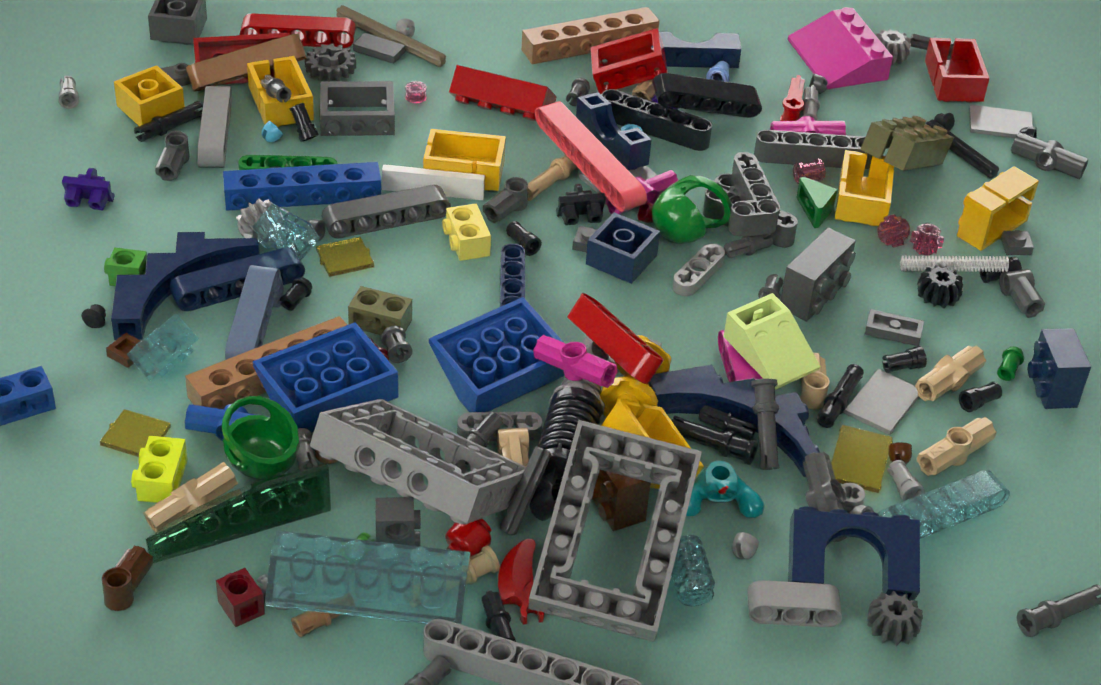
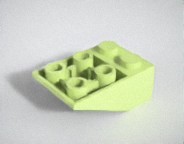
M773 293L727 313L723 337L763 379L777 380L778 385L775 387V390L820 370L821 366L791 311Z

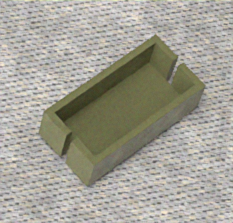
M912 116V118L903 117L902 119L893 118L892 120L882 119V121L871 122L860 150L878 159H882L885 149L889 148L884 162L905 171L943 164L954 137L948 135L947 130L934 125L931 128V126L926 124L925 119L918 116Z

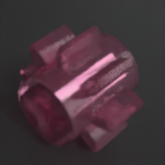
M895 214L884 217V222L880 223L877 230L879 239L886 243L887 246L892 245L893 248L904 245L903 240L908 239L910 235L909 223L901 216L896 217Z
M925 223L921 226L918 225L916 231H912L910 242L914 243L913 249L916 252L928 256L933 253L936 254L938 248H942L944 237L940 236L941 230L936 225Z

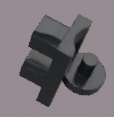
M575 184L574 192H566V196H559L556 213L557 217L562 216L566 226L577 224L579 222V215L587 214L588 222L600 223L602 221L606 200L605 193L592 194L591 190L583 191L581 184Z

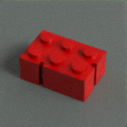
M930 38L925 63L937 100L944 102H984L990 78L976 39L955 38L951 58L947 60L951 38Z

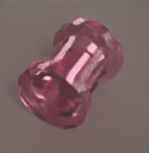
M817 158L806 164L801 162L795 163L793 175L797 184H799L800 177L821 181L825 178L826 169L823 161Z

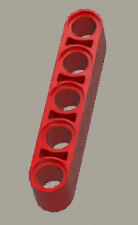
M251 13L243 18L240 35L299 34L303 46L321 47V44H334V47L343 45V48H348L354 42L356 26L349 18Z
M585 293L580 295L567 316L569 320L628 374L644 384H649L664 361L657 352L606 307Z

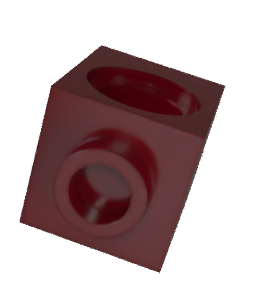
M246 568L229 573L216 580L218 602L235 627L265 614L263 592Z

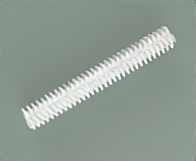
M902 255L900 266L901 271H907V269L908 271L910 269L911 271H917V269L918 271L920 269L925 271L926 267L934 268L935 265H938L940 268L947 266L948 270H957L958 268L959 272L960 270L963 272L964 269L965 272H967V269L969 272H974V268L975 272L977 270L980 272L981 269L984 272V268L985 272H991V268L992 272H994V269L995 272L998 270L1001 272V269L1002 272H1008L1009 259L1008 256H1006V259L1005 256L1002 259L999 256V260L998 256H992V259L991 256H989V259L988 256H985V259L984 256H982V259L981 256L979 258L975 256V259L974 256H972V259L971 256L968 258L965 256V259L964 256L962 258L958 256V259L957 256H955V259L954 256H948V259L947 256H945V259L944 256L941 258L938 256V259L937 256H935V259L934 256L931 258L928 256V259L927 256L925 258L921 256V259L918 256L917 259V256L914 258L913 255L911 259L910 255L907 259L906 255L905 258Z

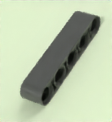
M762 130L757 133L754 155L758 161L764 163L842 168L845 150L866 153L860 150L865 137ZM868 153L865 169L870 168L872 155Z
M428 185L331 204L324 208L321 216L329 234L333 238H344L439 219L446 216V208H450L451 204L440 186Z

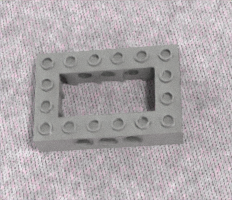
M383 399L320 412L309 446L319 451L321 457L329 460H338L344 463L345 468L352 472L369 475L374 483L389 485L397 489V493L403 497H414L424 502L423 506L427 509L442 511L450 515L452 521L459 524H468L508 509L526 469L525 466ZM415 438L419 441V448L415 444ZM440 449L445 454V460L440 456ZM371 450H373L375 454V461L371 456ZM466 461H467V462L469 463V465H470V468H471L470 472H468V471L466 470V467H465V462H466ZM397 462L401 466V473L397 469ZM423 475H425L428 480V486H426L423 481Z
M578 420L529 596V609L654 642L702 451ZM599 470L660 485L633 595L620 593L618 588L609 590L590 585L587 580L582 579L579 582L570 579Z

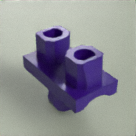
M88 168L86 175L78 174V178L63 176L62 185L65 189L64 200L67 206L78 207L82 198L89 199L88 204L90 208L103 211L107 201L113 202L115 194L111 192L110 181H105V177L98 176L96 168Z

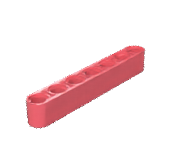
M558 101L536 108L535 118L539 127L601 193H605V197L618 211L624 212L646 203L647 195L642 184L562 102Z

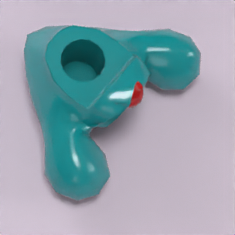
M714 461L695 479L686 516H696L701 511L703 499L719 503L737 500L740 513L749 518H756L762 515L765 505L761 496L736 474L734 468L729 463Z

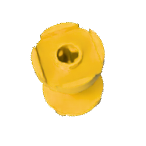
M637 335L664 359L655 374L669 372L671 356L647 337ZM615 362L617 369L623 376L616 377L612 385L608 388L603 386L600 398L605 404L604 416L607 418L619 399L636 402L640 406L642 404L657 406L658 399L649 384L638 381Z

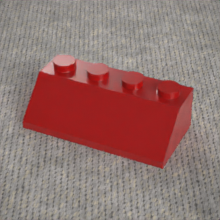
M290 33L193 38L195 63L290 35ZM274 69L270 70V76H272L273 78ZM248 77L222 85L248 83Z
M456 65L449 93L455 97V101L459 103L469 104V101L478 103V107L487 110L496 107L500 108L501 113L512 116L515 112L523 114V118L536 121V108L555 103L557 98L547 86Z

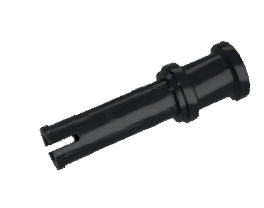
M674 416L671 420L683 438L719 450V453L724 457L730 455L742 459L747 465H750L755 458L758 449L757 439L750 441L736 436L733 431H726L724 433L684 420L678 416Z

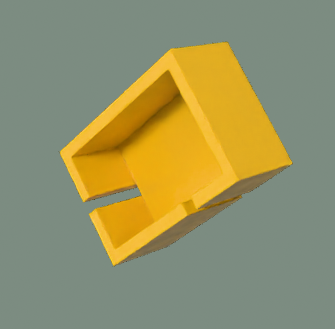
M295 56L273 59L274 78L282 80L285 86L291 90L290 100L287 102L283 100V103L276 98L270 97L260 83L261 80L265 79V75H270L269 60L247 63L248 86L258 111L261 113L264 125L269 120L277 127L294 124L295 120L289 108L301 103H305L310 120H314L313 95Z
M431 129L423 158V169L485 175L484 190L499 191L505 162L506 136Z
M845 150L840 173L835 219L886 227L891 205L894 166L884 162L886 156H882V159L872 156L868 177H863L867 153Z
M1014 166L1006 172H1001L990 182H985L982 187L974 192H969L963 201L964 209L958 221L959 229L957 236L982 251L999 240L1003 231H1013L1028 220L1032 206L1030 201L1034 199L1039 181Z
M619 399L601 425L691 449L662 407L646 404L640 406L639 403ZM699 461L696 477L704 467L701 461ZM651 483L650 488L659 489L660 485Z

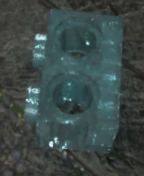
M273 203L253 225V229L258 235L257 241L267 249L272 247L276 250L285 247L292 248L300 260L305 257L320 239L311 223Z

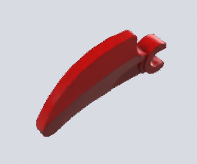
M525 539L514 546L503 559L498 573V593L501 596L503 605H518L520 607V621L523 625L527 624V614L529 613L536 614L539 623L544 621L545 615L544 612L529 609V596L534 582L532 560L536 548V543L533 539Z

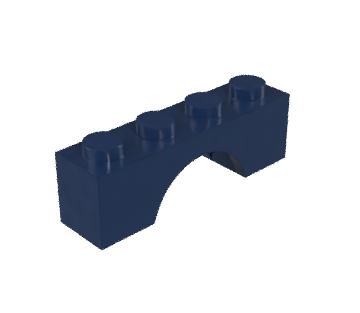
M659 31L664 45L667 67L712 68L719 61H725L729 64V68H739L741 56L739 34L716 33L708 41L692 43L676 38L671 32Z
M599 92L577 98V119L627 170H635L649 165L652 142L649 136L638 127L621 131L615 122L611 103Z

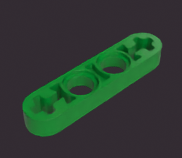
M245 155L238 161L239 170L266 169L274 166L282 168L338 164L332 157Z

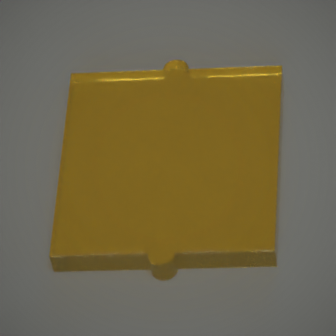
M361 237L316 246V251L320 257V264L324 265L329 277L374 267V262L370 256V249L366 248Z
M124 409L115 422L109 424V430L100 440V445L139 457L140 449L145 448L148 437H164L171 428V424Z

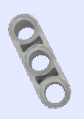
M762 580L753 582L747 589L749 618L756 623L833 627L842 620L839 590L830 584Z

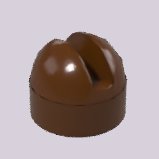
M904 442L888 445L890 461L903 460L907 465L912 458V445Z

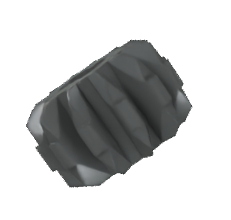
M894 590L890 595L881 592L877 599H873L870 603L867 626L872 628V636H882L883 643L890 640L893 641L895 646L900 641L909 644L913 637H917V634L920 633L923 611L918 609V602L916 600H908L907 593L903 596H898Z

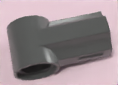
M173 131L165 136V148L155 167L156 175H159L162 180L172 181V179L177 178L183 164L187 163L190 158L188 136L184 132Z
M521 177L508 179L505 182V189L483 205V212L487 219L496 223L513 211L524 210L528 204L527 181Z
M1029 269L1001 273L999 279L1001 292L1005 296L1011 295L1027 318L1035 317L1044 310L1045 302L1034 287V276Z

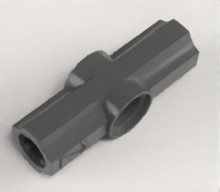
M1020 132L1017 134L1011 147V153L1034 161L1036 166L1043 171L1054 169L1077 179L1083 176L1088 164V158L1064 150L1063 146L1057 141L1050 140L1044 142Z
M813 452L805 456L803 466L809 486V491L806 492L805 496L809 507L825 512H830L834 509L844 510L842 503L846 502V494L841 484L835 479L829 455L825 452ZM847 537L838 538L834 541L840 542Z

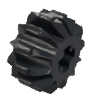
M935 265L934 268L926 267L925 271L918 278V296L924 299V303H932L933 307L940 305L945 309L947 305L954 306L963 293V277L957 275V270H948L947 266L945 268H940L938 265Z

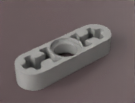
M717 244L703 246L675 273L673 291L681 296L693 295L723 265L724 248ZM693 268H701L705 271H695Z
M468 412L462 414L457 421V434L467 438L470 435V429H475L490 412ZM495 412L503 419V424L507 426L505 429H511L513 425H516V428H528L529 441L538 439L542 434L543 421L537 413ZM497 431L488 441H497Z

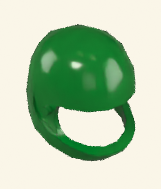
M689 175L671 184L658 196L652 207V220L660 234L670 242L678 244L691 243L703 238L706 228H717L726 224L730 219L732 204L727 193L715 181L703 176ZM696 187H704L714 192L723 203V218L710 219L703 217L696 205L685 194Z
M247 396L232 403L223 416L224 451L232 467L247 477L264 481L284 475L293 466L300 447L298 428L291 414L280 404L262 396ZM248 404L261 405L270 412V417L248 415L235 420L229 426L232 414L239 407Z

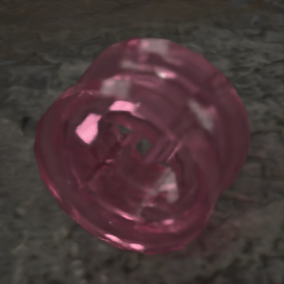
M413 81L406 85L405 98L408 102L422 103L426 100L427 86L424 83Z

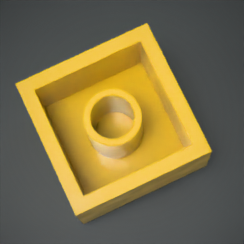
M157 65L114 81L117 107L138 126L151 122L152 118L156 116L163 117L185 107L183 88Z

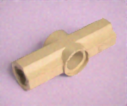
M977 345L974 347L967 346L952 357L950 355L944 356L932 371L918 379L915 385L918 396L924 401H934L950 389L953 392L957 391L964 385L970 375L984 366L986 362L984 351Z
M984 417L977 418L964 427L950 428L944 439L918 454L917 462L920 465L921 471L927 476H935L952 465H963L967 461L969 454L995 439L997 432L993 427V422Z
M222 462L199 478H193L171 492L172 495L151 506L143 514L151 529L159 535L185 517L188 519L211 504L210 501L234 488L238 483L230 467L225 462Z

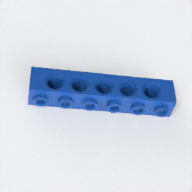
M378 162L223 171L226 211L247 208L249 203L255 204L258 199L263 202L269 199L276 207L335 204L381 195V176Z

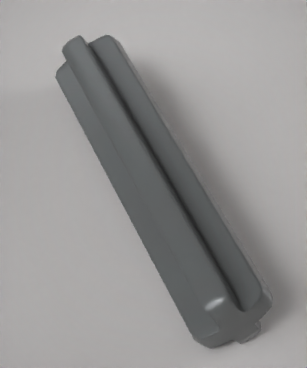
M541 447L534 448L500 525L502 531L511 535L517 534L550 460L551 453Z

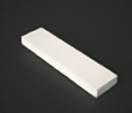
M383 165L382 190L397 192L428 185H438L443 189L446 197L483 200L485 175Z

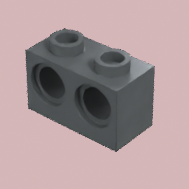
M414 497L375 498L376 564L414 563V550H420V531H414V529H421L420 510H414Z

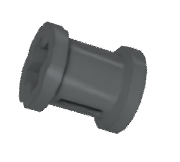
M398 326L388 327L381 334V341L384 346H387V355L393 363L407 361L413 352L411 345L405 340L406 333L404 329Z

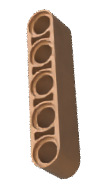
M292 34L191 64L186 67L193 91L205 90L206 86H218L248 77L247 63L269 60L270 70L274 69L273 59L295 56L298 62L305 59L306 54L299 34Z

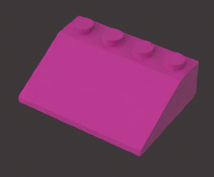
M845 7L839 10H832L788 35V41L812 73L826 78L828 81L827 89L884 81L889 78L893 56L854 8Z

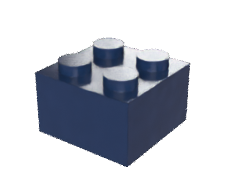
M614 212L588 239L586 265L632 284L656 258L660 231Z
M1041 329L1039 339L1034 343L1032 361L1028 363L1027 367L1028 376L1033 379L1036 395L1041 399L1045 409L1078 408L1091 365L1075 329Z

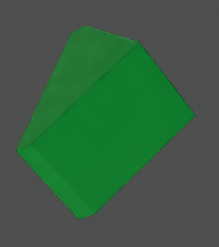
M800 177L796 198L812 226L819 228L834 209L837 189L806 177Z

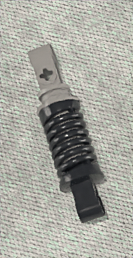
M595 342L586 346L587 353L609 361V355ZM565 378L562 385L558 386L550 397L549 411L537 447L548 450L551 453V457L529 505L533 515L541 521L552 517L578 420L599 425L600 418L604 414L605 404L600 398L601 386L585 379L572 381Z

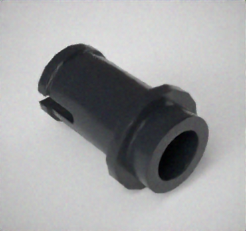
M304 277L295 279L292 282V287L281 296V305L286 310L293 311L304 297L311 295L313 288L311 282Z

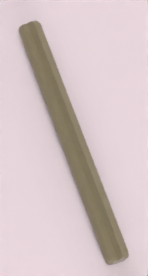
M341 5L336 10L337 17L349 18L355 23L356 27L374 36L405 45V51L438 67L446 63L445 54L344 5Z

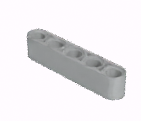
M206 86L197 151L198 167H225L232 107L231 86Z

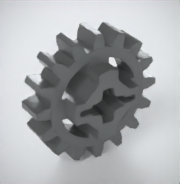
M321 44V48L313 47V52L307 51L305 58L306 72L310 73L311 77L318 76L320 81L324 78L328 82H331V80L340 81V77L349 78V74H354V69H356L355 53H350V48L343 49V45L334 47V44Z

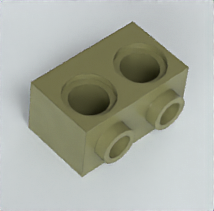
M360 286L348 306L349 324L356 322L363 331L381 335L386 328L391 326L401 327L406 332L412 321V299Z

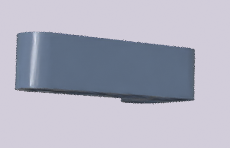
M250 265L227 340L225 360L262 346L273 307H280V298L284 292L279 269Z

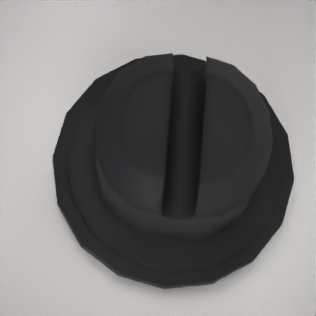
M940 113L934 117V120L950 131L953 128L955 120L952 113Z
M91 305L90 309H85L82 312V320L88 327L102 328L105 325L104 317H106V310L101 305Z

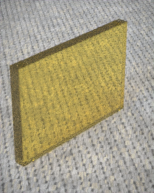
M842 425L839 429L840 434L831 462L835 479L841 484L855 483L864 490L879 493V490L882 488L881 482L888 458V445L893 443V437Z

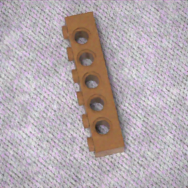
M649 7L526 29L522 30L521 50L531 64L591 53V47L652 29H659V20Z
M338 316L185 375L187 397L193 405L224 409L226 405L232 404L241 398L266 393L252 361L344 327L347 324Z

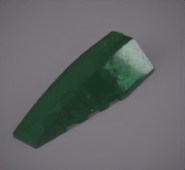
M327 464L315 465L271 477L207 502L147 537V552L153 556V563H157L331 511L329 467Z

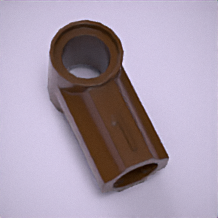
M134 545L133 548L127 549L117 565L103 573L104 603L108 609L121 611L132 605L134 591L153 565V556L145 548Z

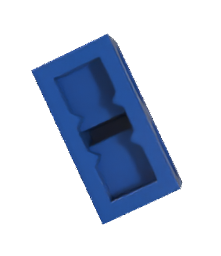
M42 366L0 378V426L56 409L53 388Z

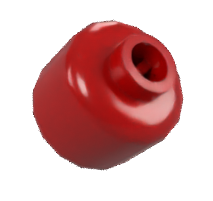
M478 519L468 524L455 522L445 534V539L449 545L446 549L456 560L462 557L469 558L480 553L483 547L491 544L490 533L492 529L484 519Z

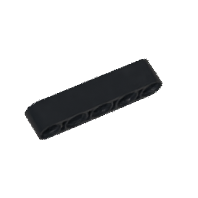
M671 73L658 74L652 81L657 101L663 106L746 118L755 117L762 111V105L754 86Z
M608 89L602 93V96L611 103L616 124L621 126L627 124L637 125L642 128L645 134L693 150L703 151L709 148L712 123L709 120L618 90Z

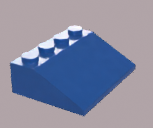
M524 297L429 338V344L457 398L469 412H489L564 376L562 369L534 357L533 350L541 336L545 335L561 342L563 341Z
M356 322L252 361L253 367L270 400L277 402L291 414L298 429L305 428L310 430L311 433L315 430L320 412L378 399L388 402L398 398V371Z

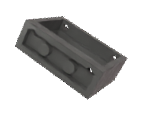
M393 81L320 82L321 136L395 135ZM328 107H387V111H328Z

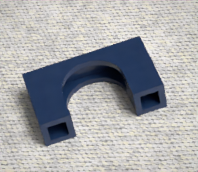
M809 506L794 509L790 518L788 582L824 584L826 546L838 538L856 537L868 542L880 556L882 562V593L890 595L894 590L898 596H903L907 593L909 601L916 599L920 593V520L911 519L907 515L882 517L875 512H864L861 515L848 514V511L842 509H834L830 512L817 511L816 508Z

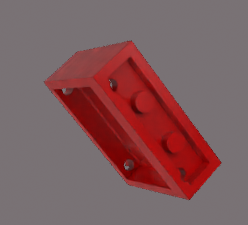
M658 28L591 47L592 75L600 94L608 89L617 90L652 80L658 74L668 73L664 45Z

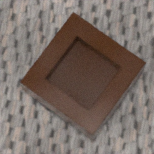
M125 333L106 347L107 357L129 368L148 353V347L146 343Z

